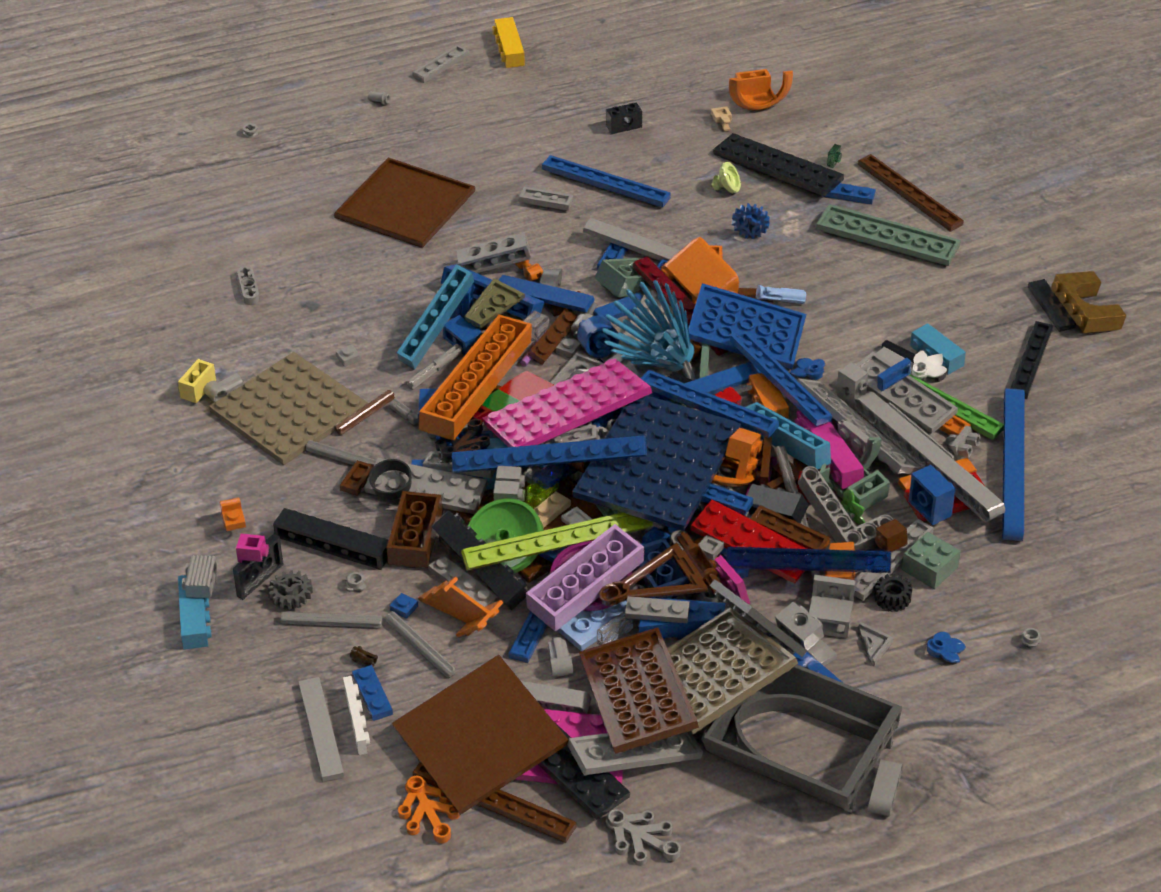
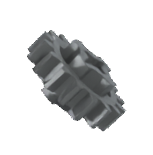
M290 570L289 574L282 572L281 577L275 575V580H271V586H268L270 600H273L274 605L280 603V608L285 607V605L288 606V609H291L292 605L299 608V603L306 604V599H311V593H313L311 579H308L306 574L301 576L300 571L296 574H293V570Z

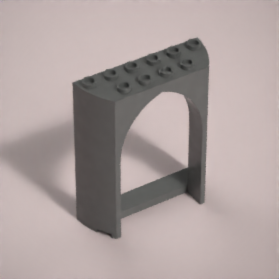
M796 665L790 671L782 674L772 683L767 684L754 695L749 696L736 707H733L718 719L712 721L710 729L704 731L702 741L706 751L710 754L852 813L855 806V796L885 747L891 749L893 745V733L898 728L902 706ZM765 712H796L867 739L871 743L844 788L840 790L761 755L746 740L740 723L752 716Z

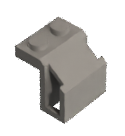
M821 575L814 576L809 615L820 620L823 625L824 635L848 638L856 580Z

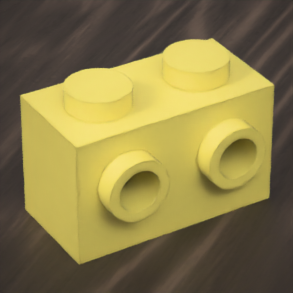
M197 359L178 381L180 398L197 403L205 394V385L210 381H216L214 364Z

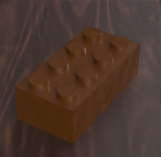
M402 491L387 545L388 564L428 568L437 534L431 526L441 518L443 512L440 494Z

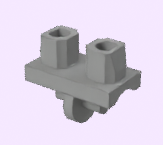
M965 426L959 435H949L946 439L947 448L954 452V461L960 460L962 457L969 458L973 452L972 446L978 447L981 443L980 434L972 433L970 426Z

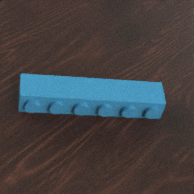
M457 264L455 265L397 351L399 361L416 369L473 284L474 279L470 271Z
M758 402L745 407L779 421V427L770 436L772 437L771 445L775 447L785 446L788 455L816 469H821L823 464H831L830 442Z

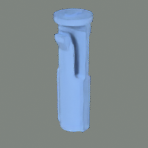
M758 285L756 299L804 304L806 302V292L799 289L772 288Z

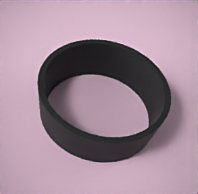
M387 459L377 463L371 469L369 482L378 497L386 500H395L401 498L402 491L410 490L412 472L404 461ZM387 471H401L409 478L402 488L395 491L385 492L375 488L377 478Z

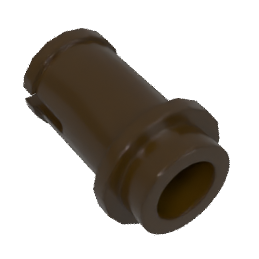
M354 646L350 652V658L354 662L359 661L368 666L372 665L374 667L373 663L376 664L378 659L377 655L363 650L361 646Z

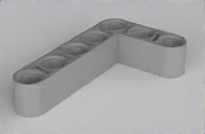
M812 466L804 468L798 480V485L836 543L854 542L855 553L876 544V528L893 520V518L884 514L856 527L820 472Z

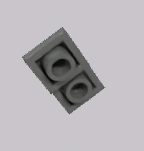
M562 268L544 270L540 283L553 287L561 286Z

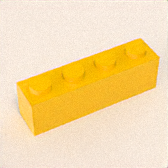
M513 17L494 19L495 26H492V32L495 35V42L498 44L501 62L505 63L506 68L525 66V54Z

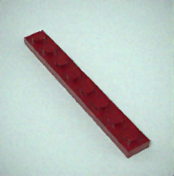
M648 256L634 261L632 267L656 292L653 281H658L666 302L671 307L665 283L669 285L671 294L673 291L675 292L678 306L679 301H682L684 311L686 310L687 322L690 325L695 304ZM709 345L718 356L729 352L728 350Z

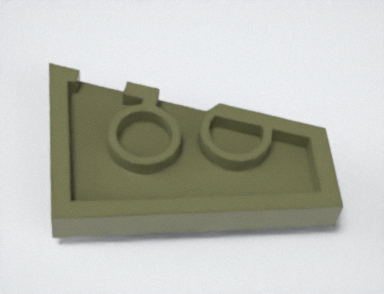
M493 278L465 315V321L482 328L495 319L498 314L501 315L524 299L525 294Z

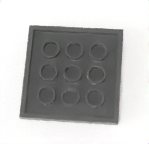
M715 579L710 584L716 590L715 596L789 653L794 655L796 652L801 657L805 655L806 649Z

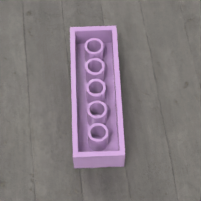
M614 524L526 593L527 608L556 632L599 598L600 590L605 585L620 581L643 563L644 546Z

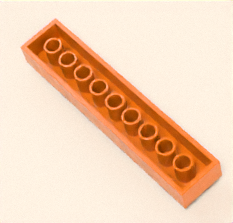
M498 314L419 411V430L455 440L531 343L532 324Z

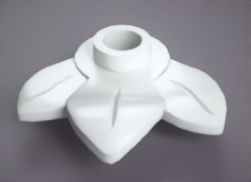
M920 351L914 356V365L911 371L912 375L918 379L927 376L932 378L939 377L947 371V368L941 366L943 363L942 354L927 357L924 351Z

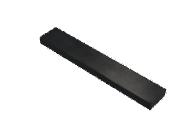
M1035 321L1010 389L1024 390L1025 399H1028L1053 330L1052 324Z

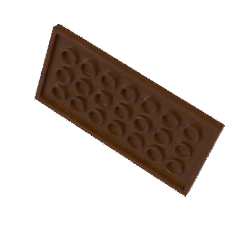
M658 627L579 652L615 754L699 728L696 716Z

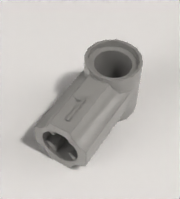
M236 373L218 383L216 381L208 382L204 387V393L215 403L233 390L243 386L244 383Z
M561 637L553 638L548 642L552 677L573 675L572 658L568 654L566 640L561 639Z

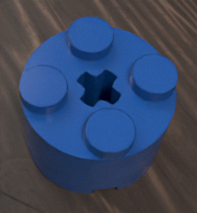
M604 315L592 316L579 323L578 341L587 353L594 358H604L613 352L611 350L614 347L605 344L604 341L619 344L620 341L602 331L603 328H606L618 334V331Z

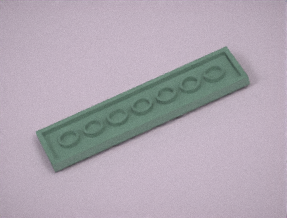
M831 204L828 205L816 226L817 230L947 266L951 263L961 243V240Z

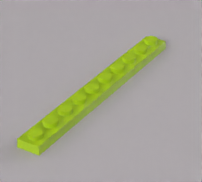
M618 513L465 548L461 553L468 571L566 548L581 542L594 541L614 524L626 533L651 528L653 522L626 513Z

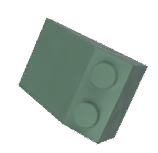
M638 258L602 260L595 279L600 282L602 287L609 289L612 295L618 298L628 296L626 294L627 289L631 290L633 294L641 290L640 282H643L646 286L649 285L632 267L633 262L639 260Z

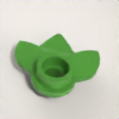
M848 489L843 492L841 505L855 523L861 525L865 523L862 517L865 508L854 501V492Z

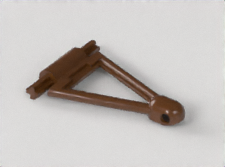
M681 532L680 536H677V540L684 550L681 549L677 542L624 580L605 585L600 590L599 598L602 604L614 606L627 600L628 596L653 598L708 592L706 585L715 593L716 590L710 584L714 579L719 583L721 582L718 579L719 574L700 545L693 543L687 533ZM672 557L691 583L629 590L632 585Z

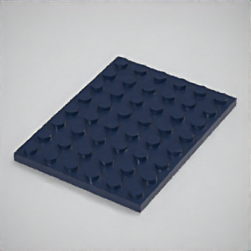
M644 396L625 405L605 439L645 435L647 456L591 461L574 488L573 497L684 531L726 457L729 438L738 428H741V423L654 397Z

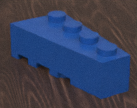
M653 597L652 599L688 601V622L677 623L640 619L639 633L658 627L664 641L665 638L677 637V640L683 639L724 612L726 603Z

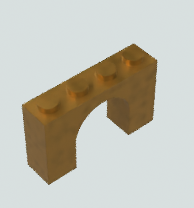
M1094 271L1056 274L1051 289L1083 333L1122 329L1127 315L1119 304L1099 306L1087 303L1080 298L1097 296L1101 280Z

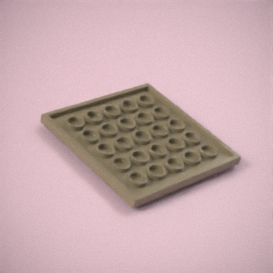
M292 352L244 383L243 386L211 404L209 410L282 465H285L306 451V444L309 440L321 441L336 430L335 426L367 405L368 402L297 353Z
M728 608L667 648L698 721L699 728L690 731L693 734L798 664L795 656L732 608Z

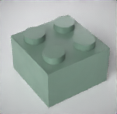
M927 532L904 553L902 570L931 588L936 589L958 568L961 550Z

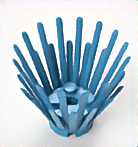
M653 281L658 293V299L668 319L667 321L646 285L640 282V287L648 298L645 299V303L656 320L629 289L626 290V294L640 311L634 307L632 309L635 313L634 315L617 300L614 301V305L641 329L626 319L622 323L609 314L606 315V319L645 344L623 333L617 334L606 328H603L602 331L643 351H637L610 341L604 342L607 345L618 348L619 350L613 349L611 351L622 354L621 357L623 359L633 360L630 362L632 364L664 367L668 371L681 370L684 368L682 363L685 360L689 363L694 354V346L690 343L686 310L684 311L683 303L680 300L678 306L675 292L673 291L671 294L669 285L665 283L667 295L675 316L673 317L658 281Z

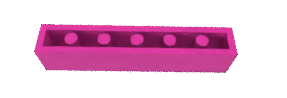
M797 410L795 424L830 442L831 464L826 465V468H830L834 482H837L841 489H844L863 479L864 467L831 422L815 426L800 410Z

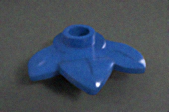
M810 358L798 359V367L791 370L790 374L796 377L808 376L810 380H818L823 377L825 361L822 359L813 361Z
M938 632L934 635L933 639L927 642V652L931 656L936 658L942 657L944 660L953 663L960 662L958 653L966 648L961 640L951 638L948 632Z

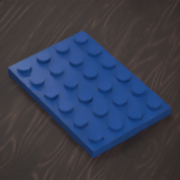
M702 283L688 328L689 337L691 340L743 355L730 342V336L747 331L783 367L792 369L807 314Z

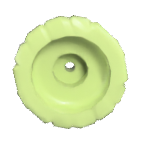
M730 162L723 163L720 167L719 175H715L712 180V187L717 191L724 187L728 192H739L741 181L735 166Z

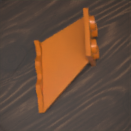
M456 576L449 582L444 581L438 587H432L429 591L418 597L421 602L466 622L456 633L457 637L465 634L469 636L475 630L481 631L487 625L486 621L499 613L498 608L503 604L502 600H499L488 606H482L453 585L458 580Z

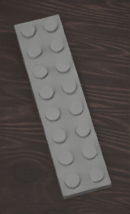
M798 378L797 381L832 414L833 419L840 421V423L842 419L845 421L849 420L868 437H881V446L876 458L887 463L891 471L896 474L905 473L910 475L922 469L921 466L820 381Z

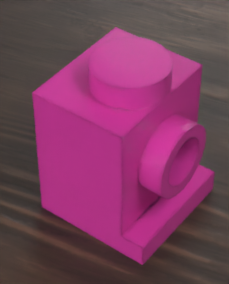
M240 534L236 546L238 562L242 563L243 560L261 562L263 556H268L269 546L265 542V536Z

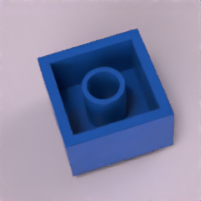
M932 465L912 473L908 502L932 525L951 517L955 494L953 484L948 482Z

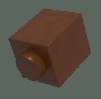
M893 519L876 528L875 542L879 548H882L889 554L908 544L907 529L899 521Z

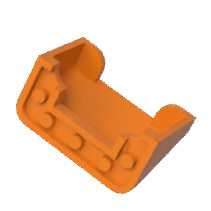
M701 237L693 239L661 267V271L671 281L675 278L692 296V302L695 305L702 283L738 294L739 278L737 273Z

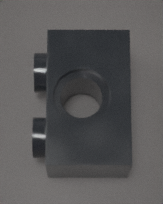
M637 102L606 109V127L611 135L642 128L643 111Z

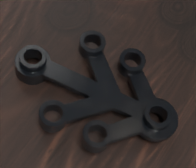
M470 420L467 423L468 431L459 440L457 437L455 440L446 438L445 440H437L435 447L437 451H440L439 459L445 463H451L452 452L481 450V447L489 446L490 439L488 436H480L470 440L473 436L482 433V420ZM447 442H450L452 446H447Z

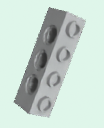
M525 233L457 250L458 265L475 273L531 259Z

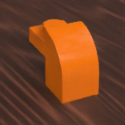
M240 498L219 501L226 531L245 528L246 523Z

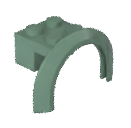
M870 437L867 440L866 450L859 460L864 467V478L849 487L841 489L837 482L829 479L830 468H826V464H823L820 470V474L831 490L835 491L842 499L844 491L848 489L853 490L854 501L865 508L864 511L888 497L890 482L878 470L871 474L867 471L879 453L881 437Z

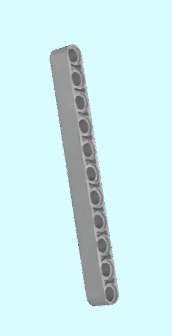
M870 391L854 399V407L860 415L922 468L932 465L955 487L954 495L980 518L988 522L1005 513L1003 502L874 392Z

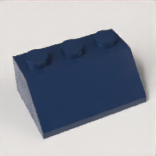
M665 538L642 545L644 546V562L636 567L632 573L670 547ZM673 557L638 581L644 588L686 585L690 583ZM678 595L655 597V598L675 599Z

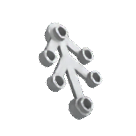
M615 809L610 811L606 817L607 827L615 832V851L617 854L625 855L628 853L629 843L624 838V831L631 834L635 851L634 863L636 865L642 866L647 863V853L643 849L642 841L663 852V856L668 861H675L680 857L681 846L676 841L671 840L664 843L650 835L660 832L663 836H669L673 830V825L670 821L653 824L654 813L652 811L646 810L642 813L626 815L622 810ZM642 822L643 826H634L631 823Z

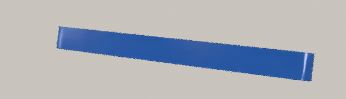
M1005 388L1003 504L1005 506V513L1002 514V540L1023 541L1025 391L1021 389Z

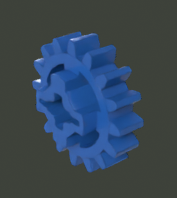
M747 203V207L741 205L740 209H735V213L732 216V226H734V231L739 230V235L745 234V238L751 235L752 239H754L755 235L761 237V233L765 234L766 230L769 229L770 216H767V211H762V206L757 208V204L750 206Z

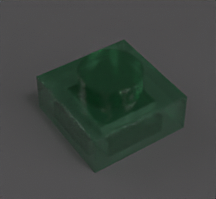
M834 144L828 152V167L834 168L837 162L841 161V145Z

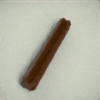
M391 390L385 391L337 424L335 431L339 435H343L394 400V393Z

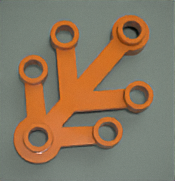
M420 776L410 777L405 785V790L408 794L403 804L398 807L399 818L408 819L411 817V806L416 797L419 805L411 821L406 824L407 833L409 835H417L420 832V822L424 814H426L433 827L435 841L440 844L448 842L451 838V828L448 824L440 822L434 810L447 813L448 818L452 820L458 819L460 817L459 813H451L456 811L453 805H448L450 803L446 797H442L444 794L439 788L428 786L426 781ZM426 794L439 797L440 802L428 799Z

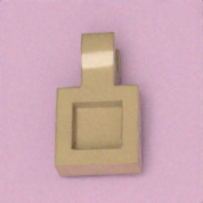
M728 107L711 109V115L715 122L721 123L723 131H730L729 123L732 121V114Z

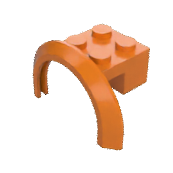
M767 69L735 73V78H729L730 96L738 106L747 110L770 108L783 100L790 91L793 70L783 71L782 85L776 95L771 89V75Z
M738 428L729 438L726 457L721 466L736 470V478L715 475L711 483L740 487L754 481L757 475L755 469L758 464L756 455L757 452H760L763 441H760L761 434Z

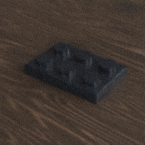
M273 534L265 540L269 546V552L267 557L263 556L261 562L243 560L242 563H237L232 569L238 598L244 600L284 565L281 542L278 535Z

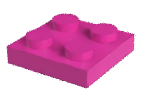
M721 555L714 559L717 567L715 569L719 574L721 584L750 604L743 579Z

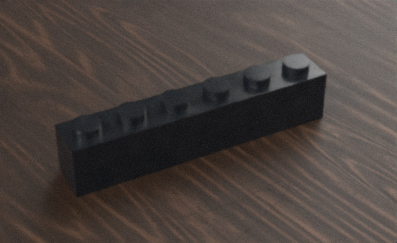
M287 508L281 511L273 523L274 534L278 535L282 540L382 570L388 561L387 545L389 540L383 537Z
M448 510L431 527L464 561L461 553L463 549L487 543L482 538L478 540L475 537L477 533L470 526L466 528L463 525L465 521L458 513L453 515ZM501 563L472 569L511 611L526 598L527 590L525 587L527 584L520 577L516 579L513 576L515 572L507 564L503 566Z

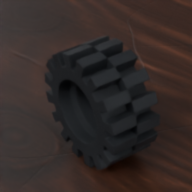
M887 574L885 579L880 577L879 581L877 580L875 601H877L878 606L882 605V609L885 610L887 607L888 611L895 609V612H898L899 608L904 610L905 606L908 607L909 603H911L912 587L911 582H908L906 577L902 579V575L895 577V574L889 577ZM888 591H896V592H899L900 594L893 595V594H889V593H887V592H888Z

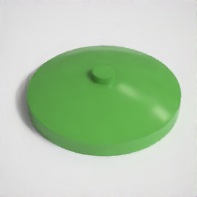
M511 498L499 499L486 504L477 511L468 524L477 533L475 537L478 540L482 538L486 543L544 531L542 521L535 510L527 503ZM538 554L502 562L501 564L503 566L507 564L517 573L530 565Z

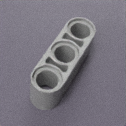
M884 759L880 760L868 812L890 817L903 764Z

